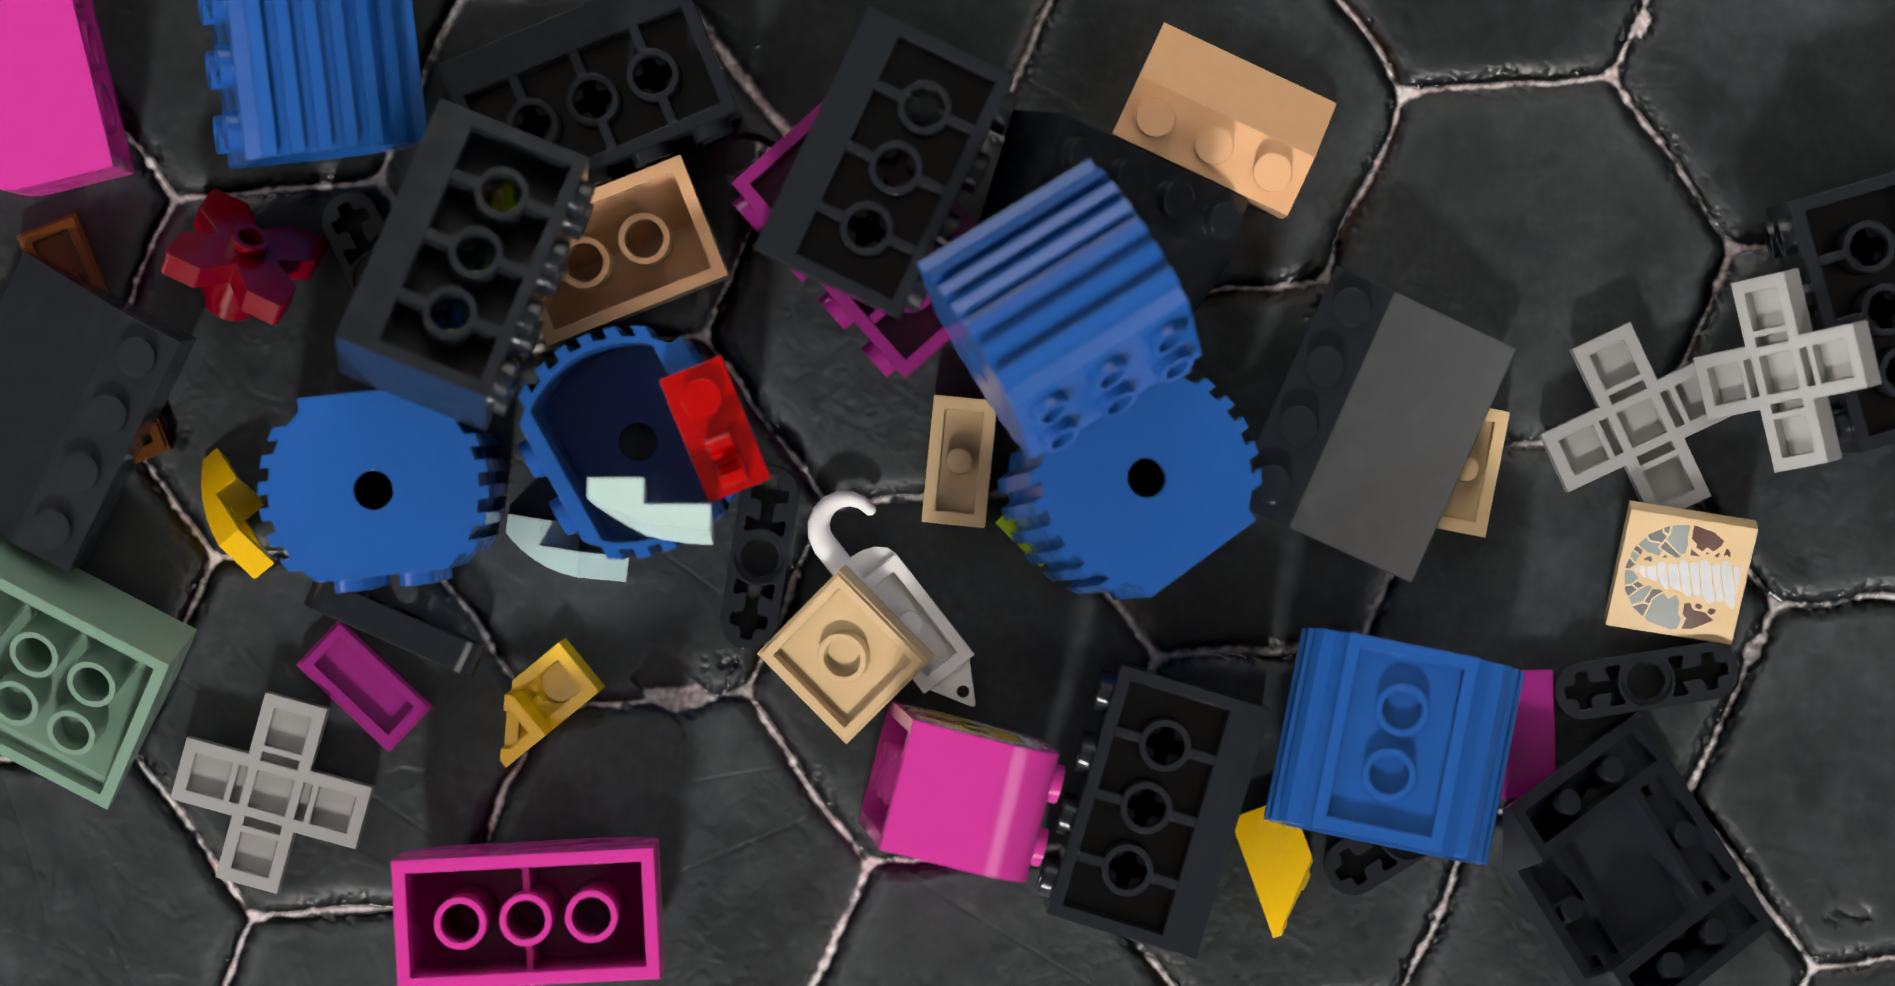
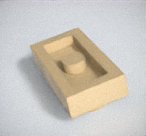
M934 395L921 522L985 528L996 412L987 400Z
M1490 408L1437 529L1482 538L1486 537L1510 412Z

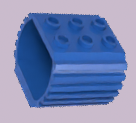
M197 0L200 22L202 25H211L214 51L205 52L207 83L210 90L219 89L222 115L213 116L214 143L218 155L227 154L229 168L264 167L407 150L420 145L427 130L412 0Z
M1090 158L917 263L937 318L945 328L961 360L964 361L975 383L982 390L989 405L995 410L1001 423L1006 426L1016 444H1019L1022 452L1028 459H1033L1045 451L1053 453L1062 450L1078 437L1082 428L1102 416L1110 418L1121 414L1135 402L1138 394L1159 381L1168 383L1180 378L1193 366L1195 359L1202 356L1190 305L1180 287L1178 278L1171 266H1168L1162 251L1148 234V230L1141 219H1138L1134 213L1133 207L1127 199L1122 197L1115 183L1108 180L1101 167L1097 169Z
M614 326L603 329L606 339L590 333L578 337L577 340L581 345L580 348L564 345L554 353L559 361L556 364L543 362L535 370L540 382L538 384L526 383L518 396L525 408L520 428L526 440L517 444L524 461L536 479L546 476L551 482L558 497L549 501V504L566 535L579 533L583 542L602 547L608 559L624 560L634 555L641 559L663 550L664 552L685 543L644 535L597 507L587 499V477L644 478L647 487V504H711L714 522L728 512L723 500L725 498L727 502L736 500L740 493L739 491L709 503L659 381L703 363L692 340L683 337L671 343L664 342L657 330L646 326H631L636 336H631L628 330ZM632 424H645L651 427L657 436L656 451L647 460H631L621 449V435Z
M1189 369L1184 375L1168 383L1159 381L1137 395L1135 402L1121 414L1110 418L1102 416L1082 428L1078 437L1062 450L1053 453L1045 451L1033 459H1028L1020 447L1010 455L1008 472L997 480L998 495L1008 493L1009 503L1001 508L1005 521L1015 520L1018 528L1010 533L1016 545L1027 543L1032 549L1024 555L1032 565L1045 563L1050 567L1042 573L1052 582L1071 580L1073 583L1065 589L1077 594L1108 592L1113 600L1152 597L1256 521L1249 510L1252 490L1262 484L1261 468L1251 470L1250 459L1259 452L1254 440L1244 442L1241 433L1249 428L1243 416L1232 418L1228 413V410L1235 406L1227 396L1214 398L1208 393L1216 386L1207 378L1191 382L1184 378L1193 371ZM1141 458L1155 461L1163 471V485L1159 492L1152 497H1141L1135 494L1128 484L1127 475L1129 468L1135 461Z
M383 390L297 398L298 413L289 424L282 427H273L267 441L278 442L273 454L261 455L260 469L269 468L268 481L258 482L257 496L267 495L269 508L259 509L262 522L272 521L276 533L267 534L271 547L283 546L290 558L281 559L280 561L288 572L303 571L315 582L334 581L335 593L372 590L390 585L389 575L399 574L400 586L431 584L453 578L452 567L467 564L476 552L492 548L498 535L487 536L492 523L503 521L505 508L496 509L497 497L507 495V483H497L496 471L506 470L503 457L493 458L489 446L498 445L494 433H482L478 428ZM371 470L380 471L387 475L393 486L391 500L386 506L377 510L368 509L361 505L355 494L357 480L362 474Z
M1302 628L1263 819L1285 826L1478 865H1488L1525 673L1521 670L1513 669V667L1481 660L1477 657L1368 635L1323 628Z

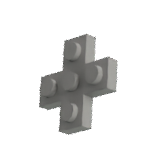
M1798 268L1731 283L1745 346L1693 358L1707 419L1713 420L1760 410L1775 473L1842 459L1828 396L1882 384L1868 321L1862 320L1813 331Z
M1631 322L1569 349L1596 408L1538 434L1564 491L1570 492L1624 467L1640 502L1685 509L1710 497L1711 494L1685 438L1730 416L1713 420L1707 419L1695 363L1687 364L1657 379Z
M267 691L264 695L250 751L195 736H188L186 738L170 799L232 815L216 878L278 894L281 891L296 833L353 849L359 847L375 786L314 769L330 707Z

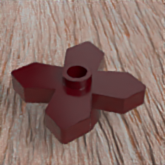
M213 189L199 206L193 224L198 233L179 232L166 250L160 271L164 275L192 288L201 287L205 306L212 314L221 319L243 321L254 316L269 324L277 325L291 306L297 288L292 280H309L321 264L327 241L295 225L262 230L258 227L248 203L218 189Z

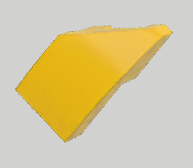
M216 448L202 460L201 491L205 515L219 547L253 579H256L271 567L274 562L246 520L266 504L257 496L256 492L252 491L238 477L230 461Z
M566 637L512 680V689L504 695L503 711H507L505 742L501 748L500 761L505 767H508L606 687Z
M1266 806L1241 814L1234 833L1274 939L1282 936L1285 931L1288 917L1301 890L1304 891L1311 876L1309 869L1313 863V858L1302 829L1264 820Z

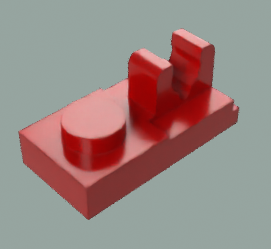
M722 355L659 380L709 503L771 479Z

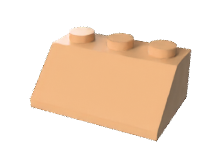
M1164 22L1111 136L1248 199V204L1283 219L1288 216L1315 159L1337 103Z
M681 155L595 188L591 200L594 208L581 240L578 241L569 237L567 241L571 243L566 259L569 262V267L562 286L555 299L545 295L542 301L546 304L540 319L544 321L541 332L547 346L554 348L731 278L708 217Z

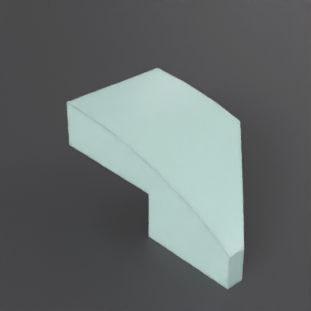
M587 477V499L636 531L667 541L713 545L714 518L711 504H647V487L644 478Z
M508 514L506 534L523 552L540 564L559 573L577 578L626 582L629 558L624 560L608 559L604 552L579 549V533L567 536L558 520Z

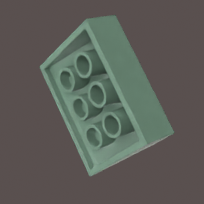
M0 535V755L108 810L177 678L197 629L79 568L68 572L11 543Z

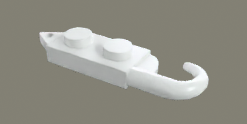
M836 491L824 496L813 507L808 520V539L814 553L832 576L844 565H847L936 655L913 678L924 694L931 690L974 707L976 702L970 658L975 654L897 553L888 547L875 546L861 550L850 557L831 532V517L839 509L849 506L855 507L866 515L871 516L876 512L875 505L866 496L854 491ZM962 685L969 688V694L966 697H960L957 694V689Z

